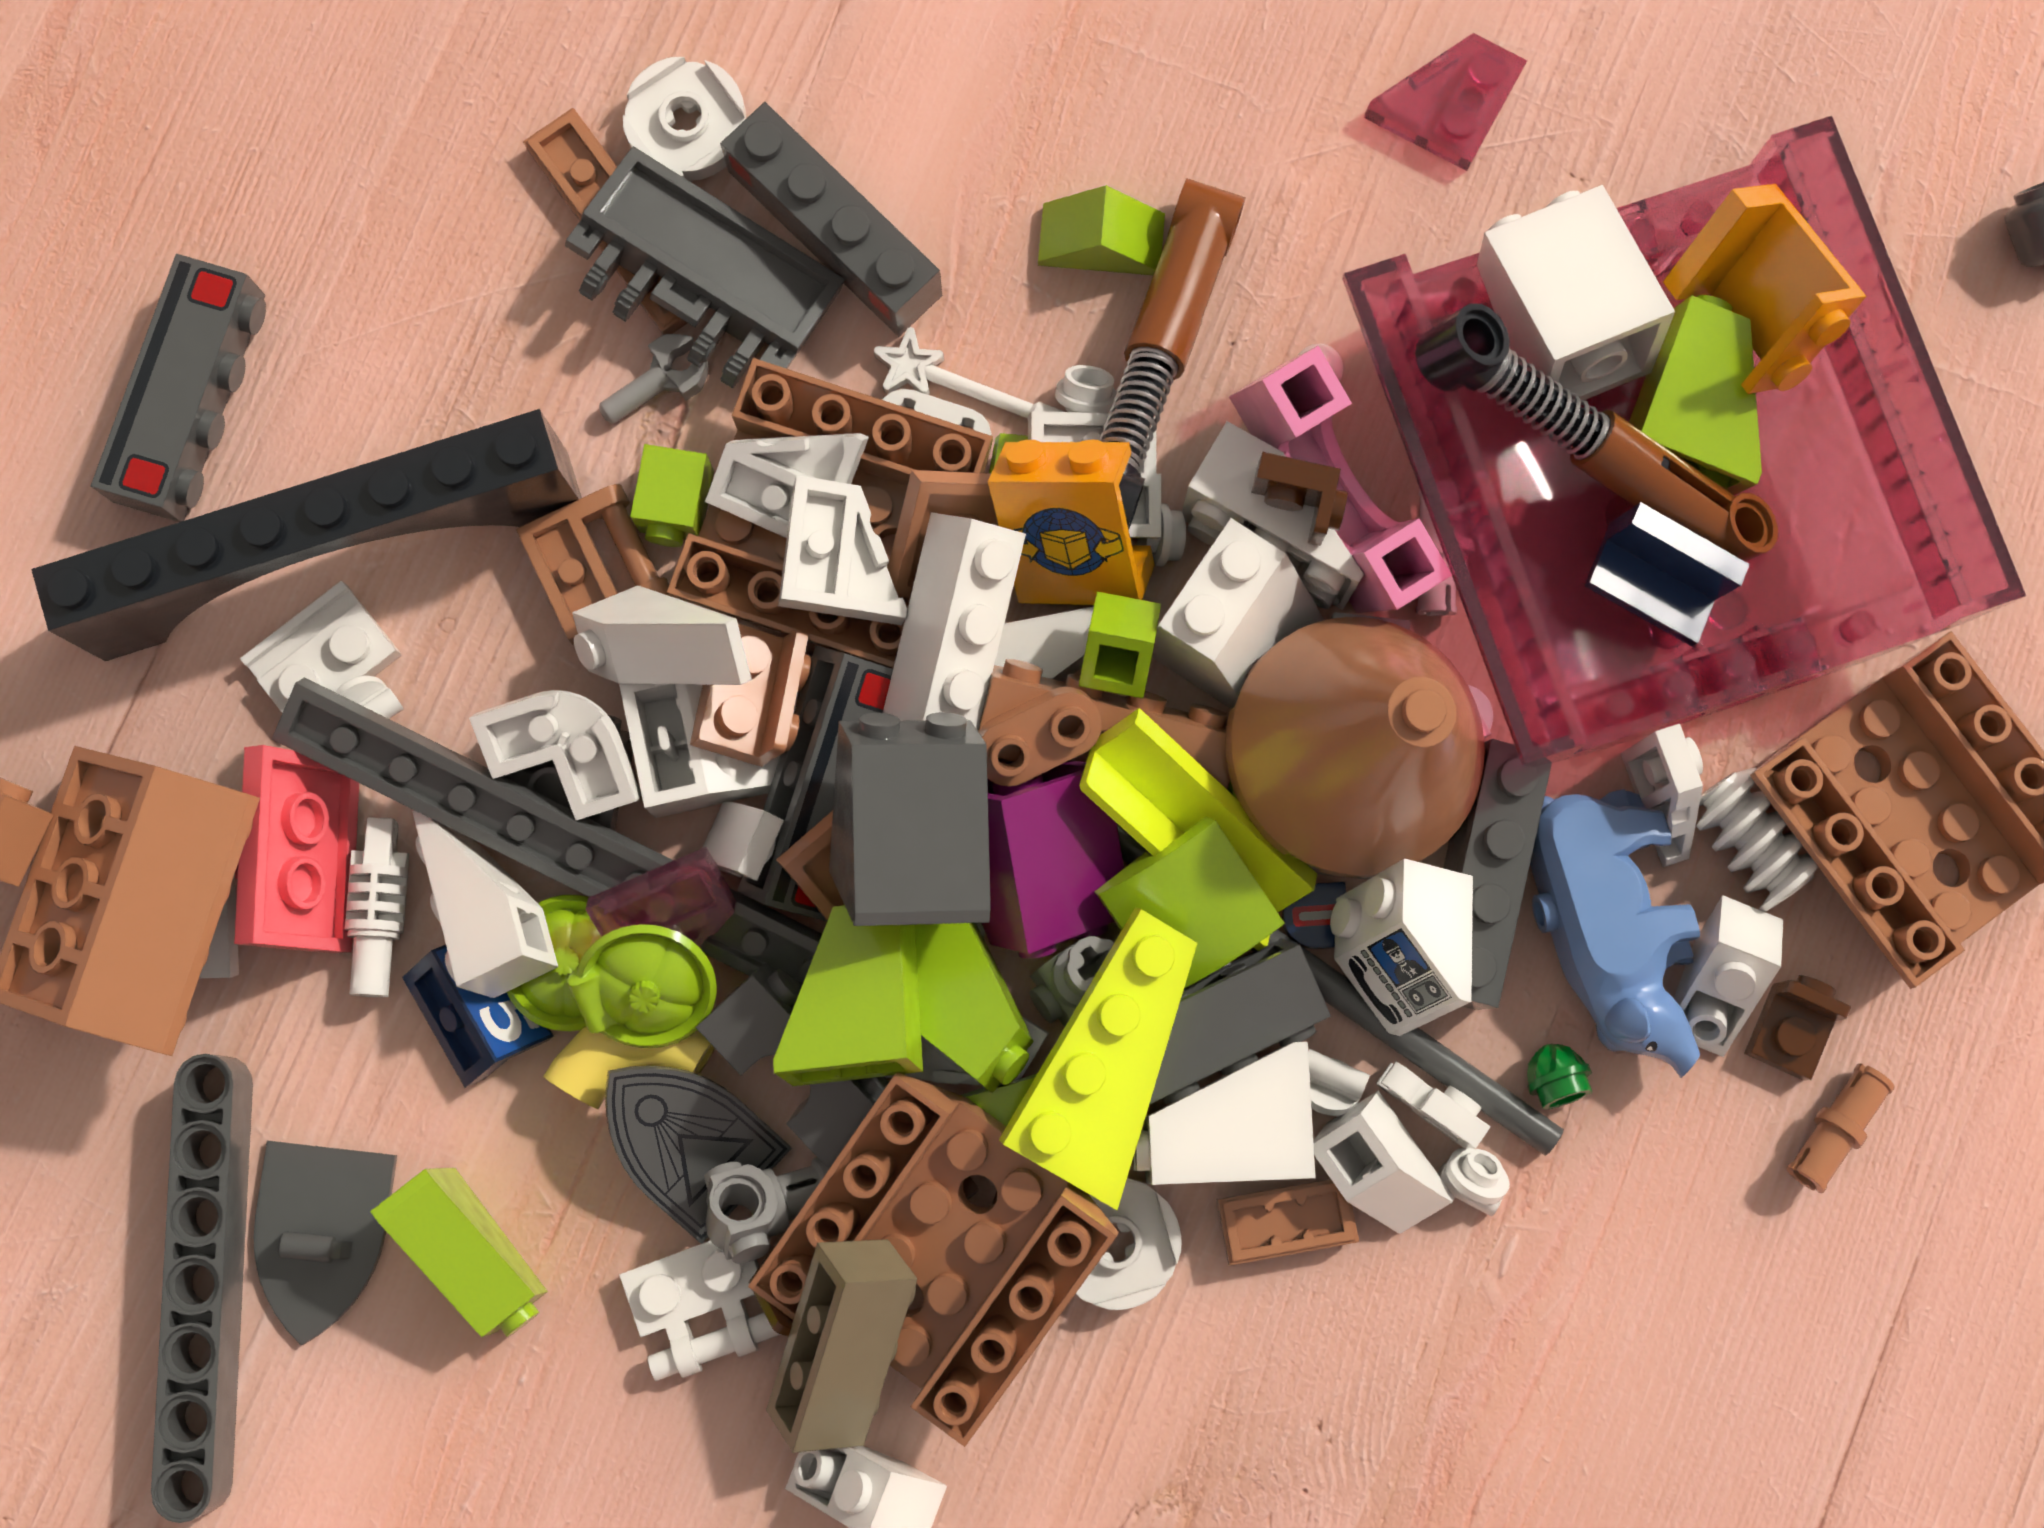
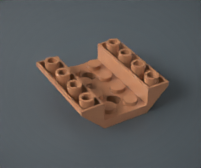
M753 358L732 413V418L737 428L734 440L854 433L868 436L867 444L851 484L861 486L871 512L870 524L874 533L881 539L897 532L911 470L984 473L993 442V436L756 358ZM710 504L699 536L690 533L687 535L667 590L669 596L787 635L793 630L798 629L809 634L808 642L890 669L894 668L904 622L902 625L778 606L787 538ZM903 598L908 610L910 598Z
M1952 631L1873 682L1777 751L1750 774L1751 778L1910 989L1916 988L1964 952L1965 949L1961 945L1963 941L2038 885L2044 883V750ZM1858 751L1869 752L1878 759L1881 774L1876 783L1865 781L1856 772L1854 758ZM1937 854L1950 856L1958 866L1959 878L1953 887L1942 884L1934 874L1933 862Z
M74 746L51 813L54 815L39 844L0 954V1004L65 1027L173 1056L179 1035L187 1020V1012L199 976L208 959L209 947L223 906L229 897L231 883L243 847L251 833L253 818L260 798L155 765Z
M897 1072L748 1287L794 1320L817 1243L888 1239L917 1277L916 1284L922 1290L924 1297L923 1306L914 1310H907L898 1338L897 1353L890 1366L921 1388L910 1407L965 1447L1108 1250L1119 1232L1088 1193L1003 1145L999 1138L1006 1126L965 1096ZM972 1175H981L991 1180L997 1190L996 1203L988 1207H978L972 1204L966 1198L963 1191L964 1180Z

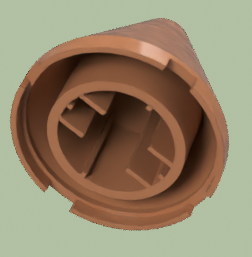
M1367 617L1332 618L1312 623L1286 636L1265 652L1247 673V678L1239 692L1234 708L1230 710L1227 722L1225 743L1228 773L1234 793L1250 821L1260 834L1283 855L1289 853L1302 862L1320 869L1319 872L1332 876L1348 878L1372 877L1402 859L1420 862L1430 856L1457 832L1467 818L1476 800L1484 770L1485 743L1482 721L1474 697L1460 672L1438 648L1425 638L1409 629L1380 619Z

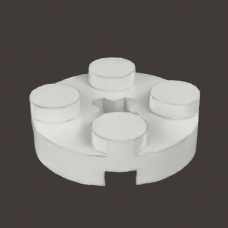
M670 57L650 65L632 82L627 93L628 103L625 108V116L623 115V128L631 148L633 146L692 182L693 180H701L713 176L727 167L720 143L746 119V109L737 84L723 68L704 60V65L698 62H686L685 57ZM682 107L688 114L698 110L702 115L695 120L697 126L688 131L673 129L672 126L676 123L673 112L676 109Z
M1127 1178L1118 1210L1090 1195L1110 1222L1117 1224L1120 1232L1131 1231L1134 1236V1243L1125 1247V1259L1114 1261L1110 1252H1105L1076 1293L1083 1301L1108 1310L1134 1308L1156 1297L1173 1275L1181 1253V1231L1176 1215L1169 1203L1147 1184Z

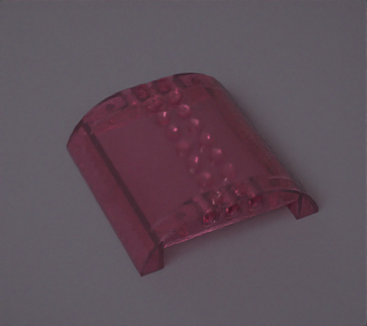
M1832 116L1771 135L1748 166L1616 208L1672 307L1675 308L1686 299L1676 300L1663 281L1730 191L1737 188L1777 184L1867 296L1849 317L1851 321L1849 328L1838 339L1824 346L1810 363L1812 371L1800 384L1786 391L1774 389L1756 393L1762 473L1757 485L1734 496L1741 493H1752L1761 497L1775 515L1778 526V539L1771 550L1747 561L1750 565L1742 586L1715 600L1699 643L1692 647L1584 586L1609 523L1634 506L1571 463L1570 453H1567L1566 447L1561 448L1558 446L1557 441H1550L1549 435H1541L1540 429H1532L1531 422L1523 423L1522 416L1514 417L1513 410L1506 411L1504 404H1496L1495 398L1489 399L1487 398V393H1481L1477 390L1472 391L1465 386L1455 391L1440 390L1430 384L1418 368L1415 351L1416 343L1421 335L1470 303L1482 304L1494 311L1477 267L1479 253L1415 274L1412 272L1405 253L1346 272L1343 275V283L1522 766L1543 765L1585 755L1648 736L1655 731L1679 723L1681 725L1774 694L1924 640L2002 608L2026 596ZM1753 350L1755 368L1761 359ZM1646 375L1588 398L1585 401L1588 402L1589 406L1596 407L1598 412L1611 410L1629 422Z

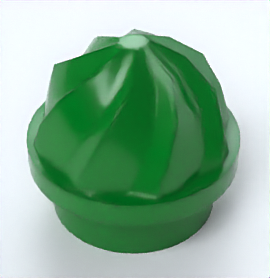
M1547 1044L1542 1046L1528 1063L1527 1088L1530 1095H1538L1544 1110L1561 1107L1578 1101L1592 1093L1587 1079L1592 1074L1589 1064L1585 1063L1583 1058L1570 1047L1561 1044Z

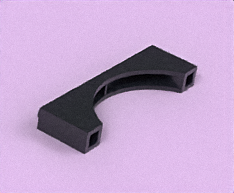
M537 409L31 570L48 631L104 661H109L165 643L174 628L204 604L244 583L286 566L343 548L422 531L485 525L521 527L581 499L582 496L567 450L541 410Z

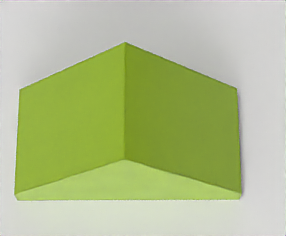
M1107 185L1043 203L1038 266L1154 275L1162 253L1165 213Z

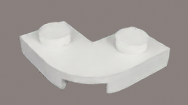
M562 690L543 691L477 712L469 718L492 779L553 760L575 820L636 802L642 796L616 726L601 707L584 696Z

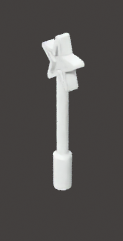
M912 327L907 328L899 348L876 346L874 349L875 357L890 369L883 383L885 394L896 391L908 383L918 392L929 395L930 391L927 380L1027 419L1031 411L1065 412L1042 402L1034 404L936 367L944 361L943 352L941 350L919 349L915 330Z

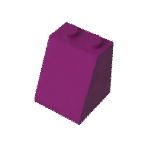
M1069 760L1015 786H1002L987 779L989 923L981 924L990 945L1017 951L1018 956L1021 958H1040L1056 952V944L1070 938L1083 939L1088 936H1100L1108 931L1107 924L1115 922L1094 891L1124 869L1117 823L1081 791L1079 785L1086 762Z

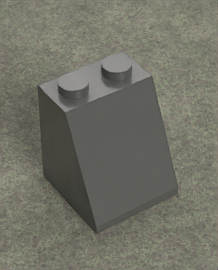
M939 712L927 715L926 721H900L898 717L886 713H866L859 717V721H839L829 872L854 926L989 923L990 869L987 745L971 720H967L958 714Z

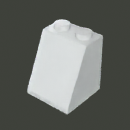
M1603 185L1583 193L1579 191L1566 192L1555 198L1543 209L1523 217L1519 214L1509 215L1497 221L1488 231L1484 232L1477 267L1494 312L1501 318L1507 328L1510 340L1509 348L1515 351L1518 357L1525 358L1527 363H1532L1536 369L1543 370L1545 375L1551 376L1554 382H1560L1563 388L1570 389L1571 394L1578 395L1580 400H1586L1652 372L1675 310Z
M1230 518L1159 623L1152 658L1228 708L1233 709L1239 692L1247 678V673L1261 656L1286 636L1312 623L1323 621L1324 618L1287 554Z
M1308 1041L1293 1042L1280 1047L1255 1062L1147 1115L1132 1160L1133 1171H1145L1146 1183L1151 1185L1315 1178Z

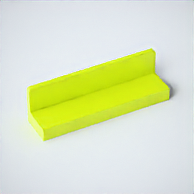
M1140 708L1102 733L1095 745L1090 749L1079 785L1081 791L1151 855L1156 856L1207 816L1216 820L1277 912H1280L1315 890L1317 873L1309 865L1289 853L1283 855L1275 849L1250 821L1239 800ZM1270 935L1255 945L1254 948L1260 951L1267 947Z

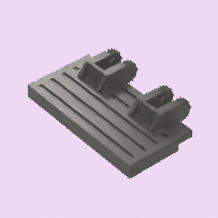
M634 146L584 210L580 222L565 242V247L586 260L591 257L602 241L608 244L595 261L593 267L586 274L579 289L580 294L591 301L604 290L607 282L619 266L635 275L627 288L623 289L618 295L613 310L614 315L625 322L643 301L659 276L662 279L652 291L650 300L690 325L696 327L709 308L715 310V314L692 346L687 359L700 368L711 357L716 345L725 332L743 343L735 355L731 356L722 370L723 375L720 378L721 382L731 388H734L750 366L752 359L757 356L765 342L769 344V347L760 360L788 369L841 291L845 281L843 277Z

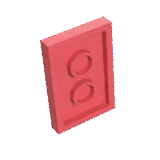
M266 745L244 747L242 792L259 797L260 801L253 818L251 833L245 842L235 871V879H238L234 944L323 953H352V938L347 937L348 931L345 930L351 850H356L359 783L294 750Z

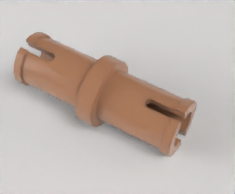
M1861 1063L1857 1064L1854 1068V1073L1830 1108L1822 1107L1815 1116L1814 1121L1817 1127L1793 1162L1787 1166L1788 1173L1807 1188L1813 1191L1816 1189L1819 1193H1824L1827 1189V1184L1852 1148H1861L1866 1141L1867 1134L1864 1130L1888 1094H1891L1895 1089L1892 1081L1868 1065L1865 1067Z

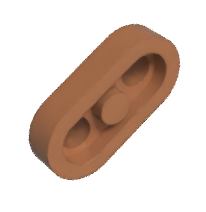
M1059 687L985 723L978 732L987 745V779L1002 786L1019 785L1090 750L1097 742L1102 729L1101 714L1093 700L1080 689ZM1069 715L1079 717L1080 726L1076 732L1069 735L1058 732V725L1064 717ZM1013 744L1021 748L1020 756L1015 762L1006 764L998 760L999 751L1004 746Z

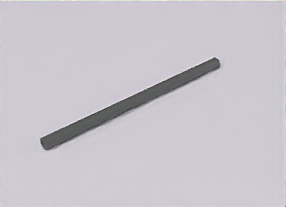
M1117 824L1122 859L1130 864L1143 853H1149ZM1277 929L1270 934L1268 945L1280 939L1294 943L1297 942ZM1301 946L1326 1003L1446 1087L1452 1086L1470 1097L1481 1106L1483 1113L1546 1156L1551 1152L1561 1138L1564 1131L1563 1128L1420 1028H1416L1401 1036L1389 1034L1351 981ZM1254 947L1251 948L1252 951H1257Z

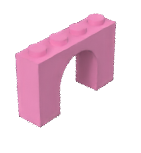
M1319 346L1281 364L1229 396L1251 435L1284 452L1286 457L1341 469L1337 490L1348 492L1341 527L1339 531H1335L1364 573L1349 599L1356 613L1398 610L1452 576L1421 520L1418 518L1397 522L1389 518L1370 499L1352 473L1340 450L1332 426V416L1352 404Z

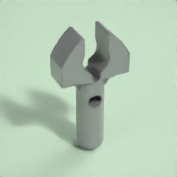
M666 334L648 345L653 355L650 370L600 403L599 409L604 419L614 424L664 390L680 392L685 401L699 393L708 375V361L704 362L700 368L691 364L688 369L683 371L672 369L673 361L691 350L695 343L693 337L681 334Z

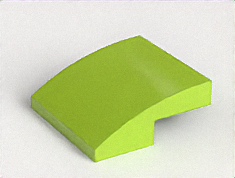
M1207 816L1156 856L1147 852L1143 853L1094 891L1120 930L1123 929L1134 908L1137 907L1198 943L1184 988L1227 965L1285 924L1216 820Z

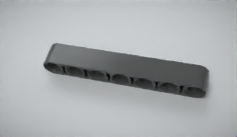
M213 1054L195 1055L183 1062L176 1073L173 1089L151 1495L152 1503L157 1512L168 1521L177 1523L192 1521L223 1505L230 1495L233 1484L253 1082L252 1075L243 1062L237 1058ZM217 1067L224 1075L225 1087L220 1097L212 1102L204 1093L203 1082L207 1073ZM212 1132L221 1142L222 1151L217 1163L209 1168L200 1158L199 1149L205 1136ZM206 1199L214 1203L218 1212L217 1224L209 1234L203 1232L196 1221L197 1208ZM201 1266L210 1270L214 1277V1290L206 1301L196 1295L192 1285L193 1276ZM196 1333L205 1337L210 1344L211 1355L209 1362L204 1368L194 1364L189 1356L190 1341ZM191 1401L202 1406L207 1415L206 1430L201 1436L190 1431L186 1424L185 1413ZM187 1470L198 1475L203 1483L204 1492L199 1504L192 1503L182 1492L181 1482Z

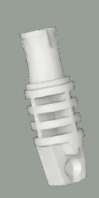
M368 817L364 851L351 850L345 930L348 931L347 937L354 938L349 995L380 998L389 996L393 940H399L400 934L404 932L409 853L397 852L398 823L393 818Z

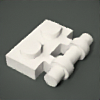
M711 1241L619 1274L640 1337L662 1329H666L669 1337L670 1348L647 1357L649 1368L655 1381L677 1373L682 1378H686L702 1372V1364L733 1352H736L738 1357H742L757 1351L758 1343L781 1335L772 1329L764 1313L749 1318L743 1299L754 1295L753 1291L748 1287V1282L759 1268L757 1259L747 1263H734L732 1259L726 1260L723 1250L715 1246ZM722 1308L727 1327L694 1338L688 1320Z

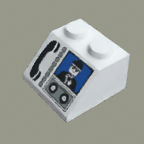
M1402 859L1336 898V904L1330 921L1331 931L1335 935L1334 959L1389 1034L1401 1036L1471 1002L1473 876Z

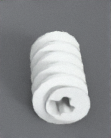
M1755 767L1734 772L1703 792L1699 806L1704 805L1707 810L1696 826L1700 831L1717 826L1721 827L1722 832L1713 843L1712 848L1716 852L1736 847L1738 852L1727 868L1730 872L1751 868L1754 871L1743 889L1746 893L1767 889L1770 894L1759 908V910L1766 912L1814 878L1813 874L1818 866L1808 853L1798 855L1802 844L1793 832L1782 834L1787 824L1778 812L1766 813L1771 803L1763 792L1751 793L1750 789L1755 782L1750 774L1757 769Z

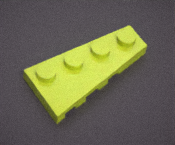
M1137 907L1134 908L1000 1136L999 1141L1003 1145L1113 1209L1118 1210L1198 944L1197 942Z

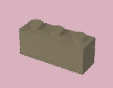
M888 1239L820 1242L816 1245L766 1408L767 1413L792 1453L864 1446L873 1416L876 1415L879 1409L880 1394L890 1363L894 1360L897 1353L898 1338L908 1307L912 1304L916 1292L917 1277Z

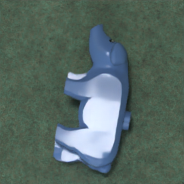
M1625 789L1609 792L1600 800L1580 794L1565 795L1557 799L1545 796L1530 861L1539 893L1532 898V909L1537 926L1542 933H1551L1563 973L1594 1019L1600 1042L1613 1052L1626 1051L1661 1059L1670 1064L1679 1077L1682 1078L1696 1063L1700 1052L1683 1009L1663 987V976L1665 969L1671 965L1693 963L1694 955L1689 941L1700 937V928L1695 911L1690 904L1651 906L1647 883L1640 869L1629 857L1635 851L1647 848L1650 845H1671V834L1664 813L1661 810L1647 809L1640 795L1625 791Z

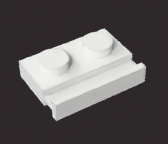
M340 581L240 659L251 670L258 683L283 713L295 683L304 677L336 692L339 687L351 679L360 676H376L402 654L365 607L361 605L351 589L344 582Z

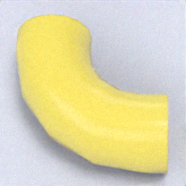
M586 1026L554 1058L543 1077L574 1098L593 1108L599 1109L605 1100L608 1070L650 1065L687 1070L699 1075L711 1058L715 1048L699 1030L688 1038L669 1046L639 1048L616 1042L602 1033H591Z

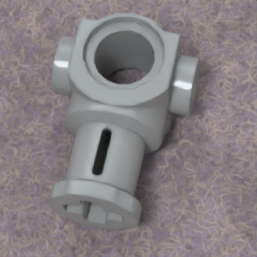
M1095 936L1083 938L1039 967L1030 976L1037 986L1030 991L1031 999L1047 1022L1053 1023L1059 1019L1063 1026H1066L1112 948L1113 941L1100 939Z
M817 1157L812 1159L811 1166L776 1176L770 1168L761 1170L749 1164L742 1166L739 1162H728L712 1168L704 1175L708 1189L706 1198L708 1206L706 1231L708 1237L715 1246L723 1250L726 1260L732 1259L734 1263H747L764 1256L771 1249L770 1238L786 1231L789 1227V1221L796 1218L829 1169ZM738 1204L749 1209L753 1216L746 1220L736 1221L729 1219L721 1210L728 1205Z

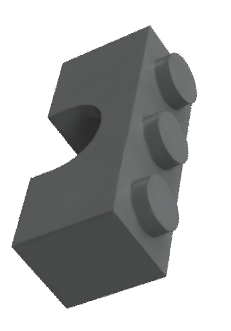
M764 962L720 1002L696 1028L729 1064L742 1075L761 1058L775 1055L801 987L788 973L782 969H777L774 972ZM885 1076L811 1084L810 1096L797 1107L787 1125L829 1169L884 1091L889 1081Z

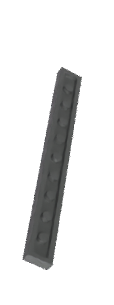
M305 677L295 683L271 740L645 925H656L677 931L692 940L706 955L748 976L766 962L774 972L777 969H782L802 987L821 939V933L588 817L575 820L571 809L505 776L492 779L487 767Z

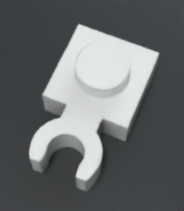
M1397 1061L1394 1064L1390 1063L1376 1085L1391 1096L1412 1108V1112L1463 1148H1477L1491 1127L1476 1117L1482 1108L1470 1097L1452 1086H1448L1444 1093L1437 1088H1432Z

